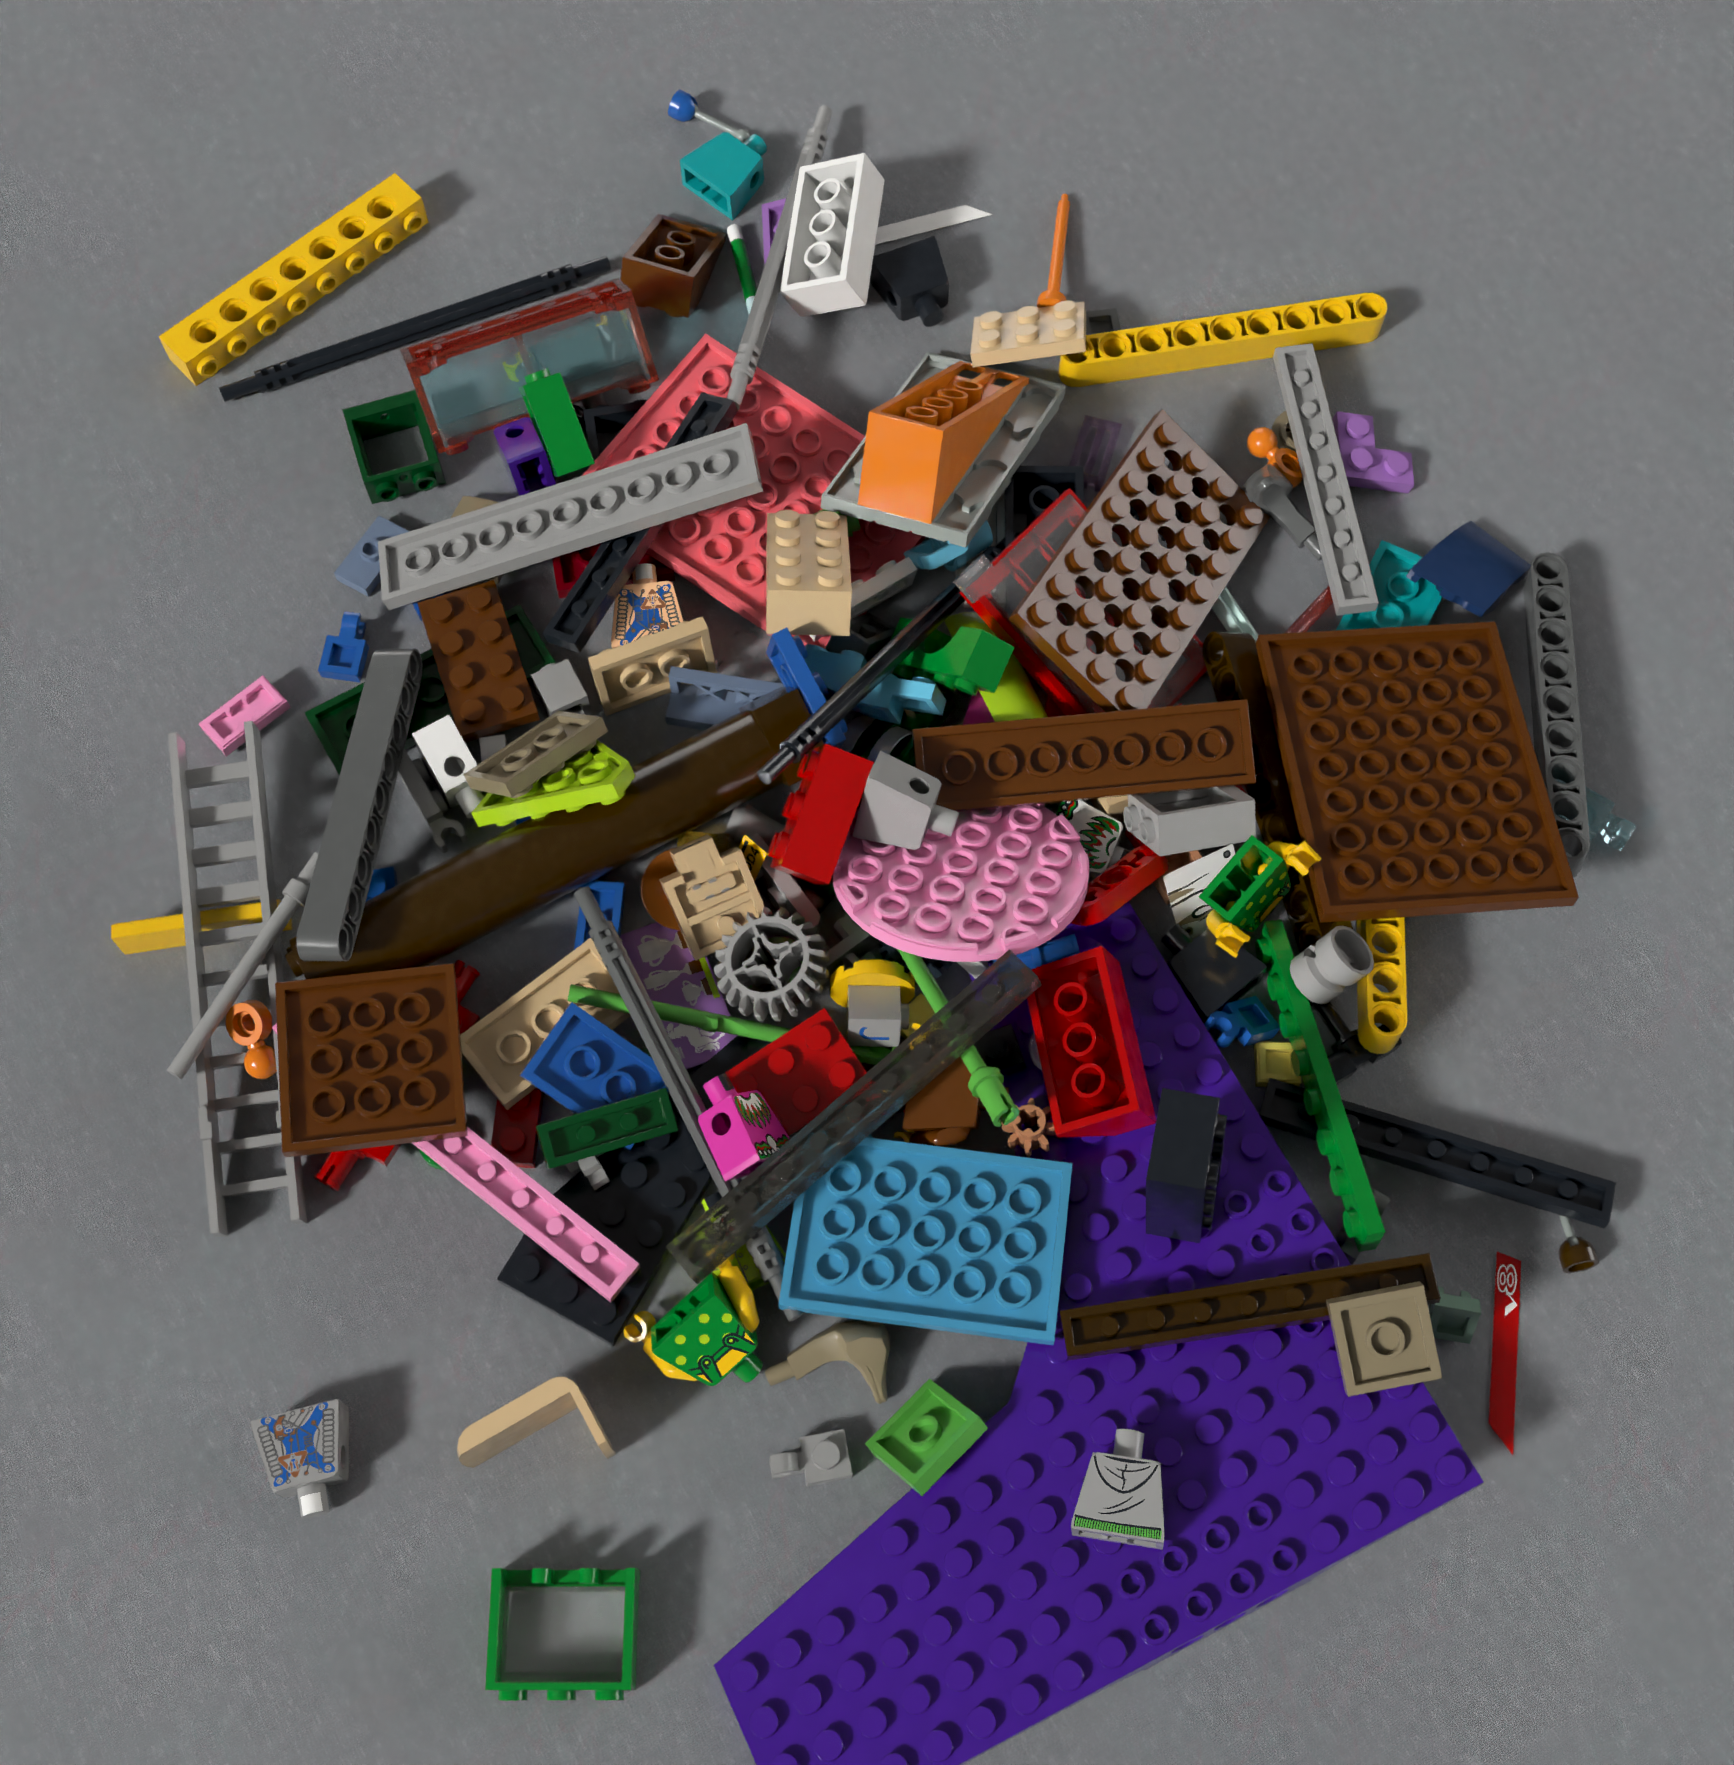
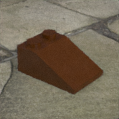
M658 214L623 256L618 298L628 300L638 307H652L665 311L666 314L672 317L689 318L702 298L726 241L727 233Z

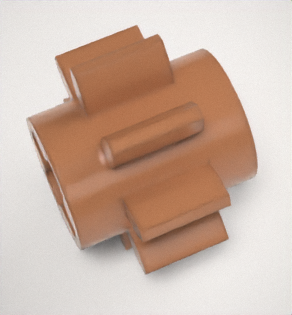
M1030 1098L1027 1105L1018 1107L1020 1112L1014 1121L1007 1125L1002 1123L1003 1131L1013 1133L1007 1140L1008 1147L1012 1149L1019 1145L1025 1149L1026 1157H1030L1032 1150L1040 1147L1048 1152L1049 1142L1047 1135H1056L1054 1124L1047 1122L1052 1116L1050 1106L1041 1110L1035 1106L1034 1099ZM1027 1123V1125L1033 1127L1037 1124L1038 1130L1033 1132L1027 1128L1022 1131V1125Z

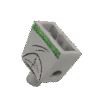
M1116 1429L1113 1454L1093 1452L1071 1522L1073 1536L1163 1550L1165 1535L1161 1464L1157 1461L1142 1459L1144 1433L1130 1429Z

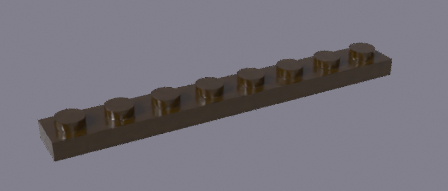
M1430 1253L1061 1310L1060 1316L1068 1360L1326 1321L1330 1320L1326 1299L1418 1281L1424 1285L1427 1305L1439 1303L1441 1297Z

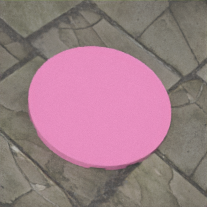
M1045 803L957 811L959 816L951 837L928 829L921 847L916 850L854 837L853 832L859 809L856 810L832 875L833 887L842 907L852 920L876 939L896 949L920 957L952 962H978L1006 958L1024 953L1051 940L1072 922L1084 903L1090 870L1088 854H1086L1080 842V835L1074 826L1062 814L1057 816L1047 809Z

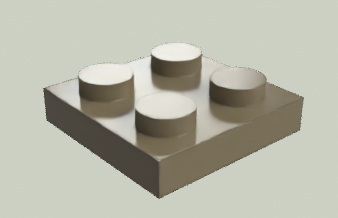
M1420 1281L1326 1299L1344 1390L1348 1397L1442 1379L1424 1285Z

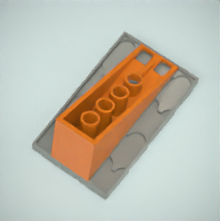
M927 352L894 398L869 411L866 436L822 494L820 508L833 512L840 511V514L869 522L876 521L880 525L906 532L912 531V533L943 542L949 541L951 544L966 548L990 516L994 504L1011 483L1013 474L1040 440V434L1059 410V404L1064 399L1066 385L988 366L973 367L972 362Z

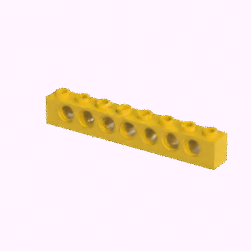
M396 173L392 174L158 336L169 359L195 386L214 376L228 363L244 355L255 344L275 333L282 325L295 316L302 314L309 306L326 294L333 292L336 287L353 275L360 273L370 263L383 254L390 252L394 246L429 223L422 197Z

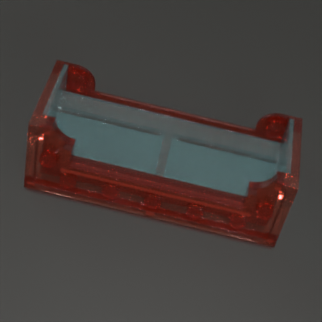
M619 278L400 349L439 454L446 452L447 455H454L469 448L468 443L474 439V435L524 417H530L519 387L527 384L525 376L549 368L551 375L560 372L572 403L618 387L623 390L628 389L629 394L640 393L648 390L651 387L650 383L659 380L632 290Z

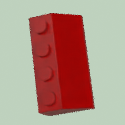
M1099 946L1022 972L1056 1136H1116L1155 1124V1112L1120 962L1103 946Z

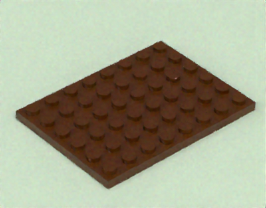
M1495 621L1258 635L1256 649L1301 842H1307L1322 858L1308 869L1320 923L1574 906L1579 895Z

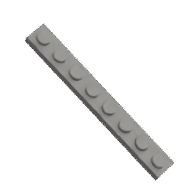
M1313 343L1275 348L1273 359L1336 616L1376 611L1379 602Z

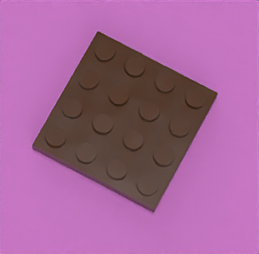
M454 963L275 983L282 1153L285 1158L468 1136Z

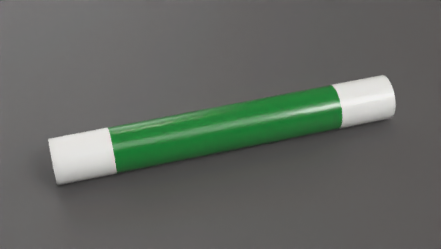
M732 224L727 228V234L749 314L757 287L741 227L738 224Z

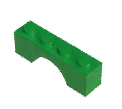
M900 617L891 640L913 619ZM961 626L952 639L945 633L935 629L893 670L892 674L907 680H912L913 677H924L947 690L955 691L957 688L976 696L978 690L995 693L1014 646L983 629Z

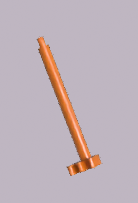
M1062 194L1061 200L1058 202L1047 290L1038 296L1037 308L1054 306L1061 301H1067L1066 296L1060 292L1070 211L1068 194Z

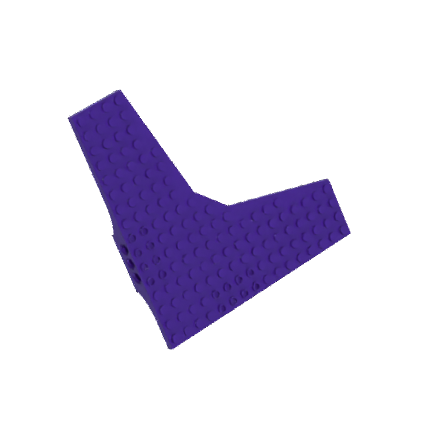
M1129 901L1105 920L1089 926L1069 924L1051 940L1075 934L1080 953L1103 946L1120 962L1156 1120L1162 1088L1220 1098L1218 1114L1227 1115L1221 1173L1219 1185L1216 1189L1211 1230L1202 1229L1200 1243L1146 1234V1177L1156 1123L1116 1136L1058 1137L1056 1135H1047L1049 1151L1046 1152L1041 1147L1032 1150V1154L1028 1158L1073 1163L1054 1345L1027 1342L1009 1403L985 1423L988 1429L923 1496L913 1488L714 1664L756 1765H963L1078 1702L1156 1665L1299 1588L1352 1555L1484 1483L1423 1382L1347 1396L1344 1390L1330 1320L1068 1360L1060 1316L1061 1310L1351 1265ZM992 960L987 961L990 969L989 972L977 979L969 974L983 1031L986 1033L1012 1024L1027 1066L1023 1070L1003 1076L1004 1081L1002 1084L1004 1087H1009V1096L1018 1107L1027 1105L1029 1099L1033 1098L1035 1106L1042 1110L1050 1105L1022 974L997 980ZM1052 1116L1047 1122L1053 1123ZM1027 1123L1022 1125V1131L1027 1128L1033 1132L1038 1130L1037 1124L1033 1127H1030ZM1019 1145L1013 1148L1015 1156L1026 1157L1025 1149ZM1116 1429H1130L1144 1433L1142 1459L1157 1461L1161 1464L1165 1535L1163 1550L1072 1535L1071 1522L1093 1452L1113 1454Z

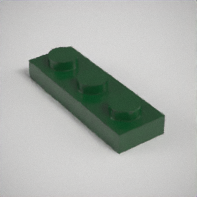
M666 1088L536 1126L547 1169L678 1131Z

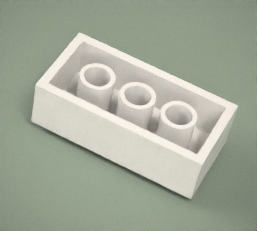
M865 153L806 165L799 169L780 294L800 317L866 306L885 180Z

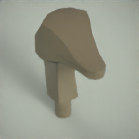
M864 1320L834 1324L788 1353V1360L766 1368V1378L770 1386H773L793 1377L799 1380L825 1363L847 1361L861 1372L871 1388L875 1401L881 1404L886 1402L888 1398L886 1376L887 1361L891 1348L888 1330L884 1323Z

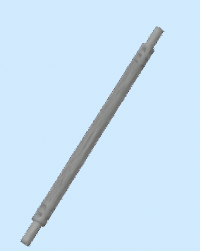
M825 105L819 107L813 128L807 131L730 373L732 383L726 399L733 400L738 410L740 409L747 384H750L753 380L780 294L799 169L802 166L820 163L828 140L826 131L832 110Z

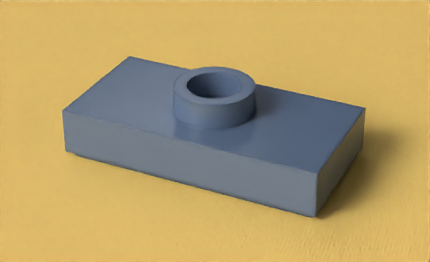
M378 516L334 572L337 581L369 597L381 581L378 541L409 531Z

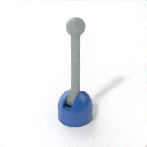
M681 89L676 91L671 99L668 108L669 117L681 122H687L696 117L724 132L730 133L742 143L750 137L747 130H737L699 111L696 99Z

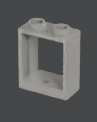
M1234 785L1209 789L1129 795L1128 807H1125L1123 812L1127 830L1159 856L1246 842L1251 835L1256 837L1255 799Z

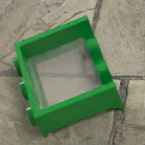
M492 1568L485 1690H499L498 1700L501 1701L527 1700L528 1690H547L546 1700H576V1690H595V1700H624V1690H636L638 1599L641 1570L637 1568H580V1570H554L551 1568L507 1570L504 1568Z

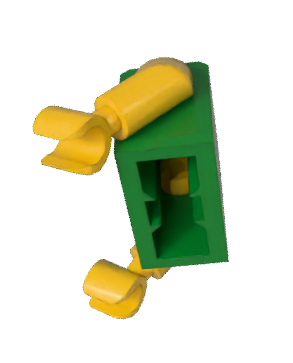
M1253 835L1249 837L1198 896L1213 909L1206 918V924L1208 929L1217 938L1216 945L1236 958L1238 956L1241 946L1250 940V936L1239 928L1253 932L1273 912L1274 908L1291 888L1288 874L1290 865L1302 876H1305L1309 872L1308 869L1322 859L1307 842L1303 841L1299 845L1275 841L1266 846Z
M725 1239L719 1240V1244L725 1252L724 1259L721 1262L714 1258L710 1248L704 1250V1261L710 1267L719 1268L721 1272L719 1276L711 1272L657 1323L654 1316L648 1311L634 1314L635 1319L642 1325V1332L632 1323L624 1328L625 1338L634 1343L642 1341L644 1343L643 1351L660 1371L669 1378L694 1382L699 1380L708 1386H715L730 1372H733L743 1382L748 1383L762 1369V1360L752 1353L758 1345L756 1329L760 1321L755 1299L740 1268L731 1264L735 1257V1249L730 1241Z

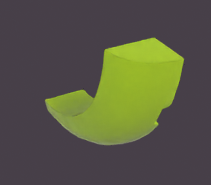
M965 611L949 616L944 621L952 638L961 626L983 629L997 637L976 612ZM1011 654L995 693L979 690L995 722L1048 717L1023 667L1013 654Z

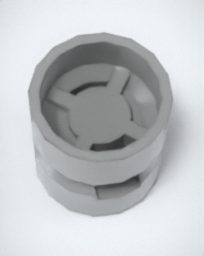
M1336 926L1321 937L1316 944L1310 945L1294 957L1290 963V972L1296 987L1306 998L1318 1004H1326L1341 994L1345 986H1352L1373 970L1374 960L1369 946L1357 932L1346 926Z

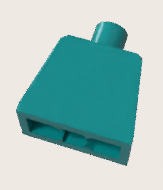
M722 132L680 159L682 185L733 221L763 184L764 169L761 156L767 152V145L757 134L751 135L742 143L730 133Z

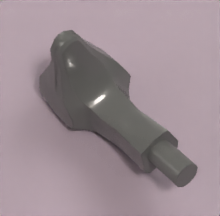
M1267 464L1253 473L1241 487L1249 501L1255 503L1261 508L1263 514L1266 513L1278 523L1299 548L1305 545L1317 560L1320 561L1322 555L1315 526L1301 514L1292 501L1291 492L1293 485L1272 464Z

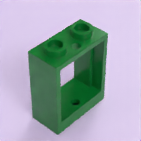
M549 368L525 376L527 384L519 387L532 424L545 449L553 476L560 477L594 464L595 462L561 373L551 375Z

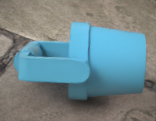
M986 520L966 548L951 544L949 541L943 542L929 538L927 541L904 552L905 558L909 557L916 568L932 570L943 565L947 570L953 572L965 566L967 561L991 546L993 534Z

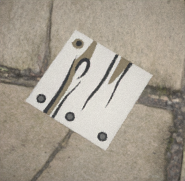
M1233 844L1163 876L1175 922L1180 924L1192 938L1199 936L1208 928L1206 918L1210 911L1213 910L1198 896L1235 855Z

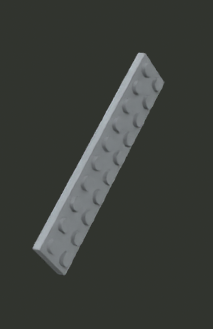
M747 423L378 541L382 601L389 610L763 492L749 426Z

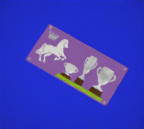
M655 922L620 936L622 944L626 948L629 958L652 1001L730 1016L707 956L695 960L680 930L669 929ZM661 1020L686 1069L706 1063L737 1036L718 1031L715 1033L698 1027Z

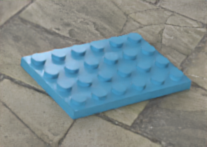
M805 1129L779 1297V1309H792L811 1314L1054 1345L1073 1163Z

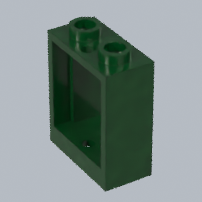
M417 389L342 409L362 479L372 504L393 501L400 496L418 491H428L436 486L446 484ZM418 426L428 460L373 475L364 441Z

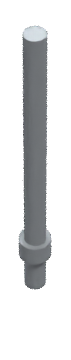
M314 852L297 879L291 878L282 891L284 898L166 1071L181 1080L183 1079L299 906H305L319 853Z

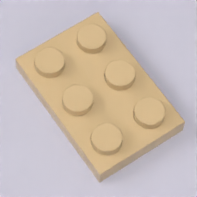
M1061 301L1054 306L1041 308L1026 306L1018 311L1006 313L990 311L981 316L974 317L970 353L973 367L1086 352L1085 301L1076 303L1073 301Z
M703 616L691 621L680 622L674 627L652 635H644L636 641L614 649L603 650L599 654L588 658L600 704L606 716L670 693L668 676L671 666L717 673L709 629Z

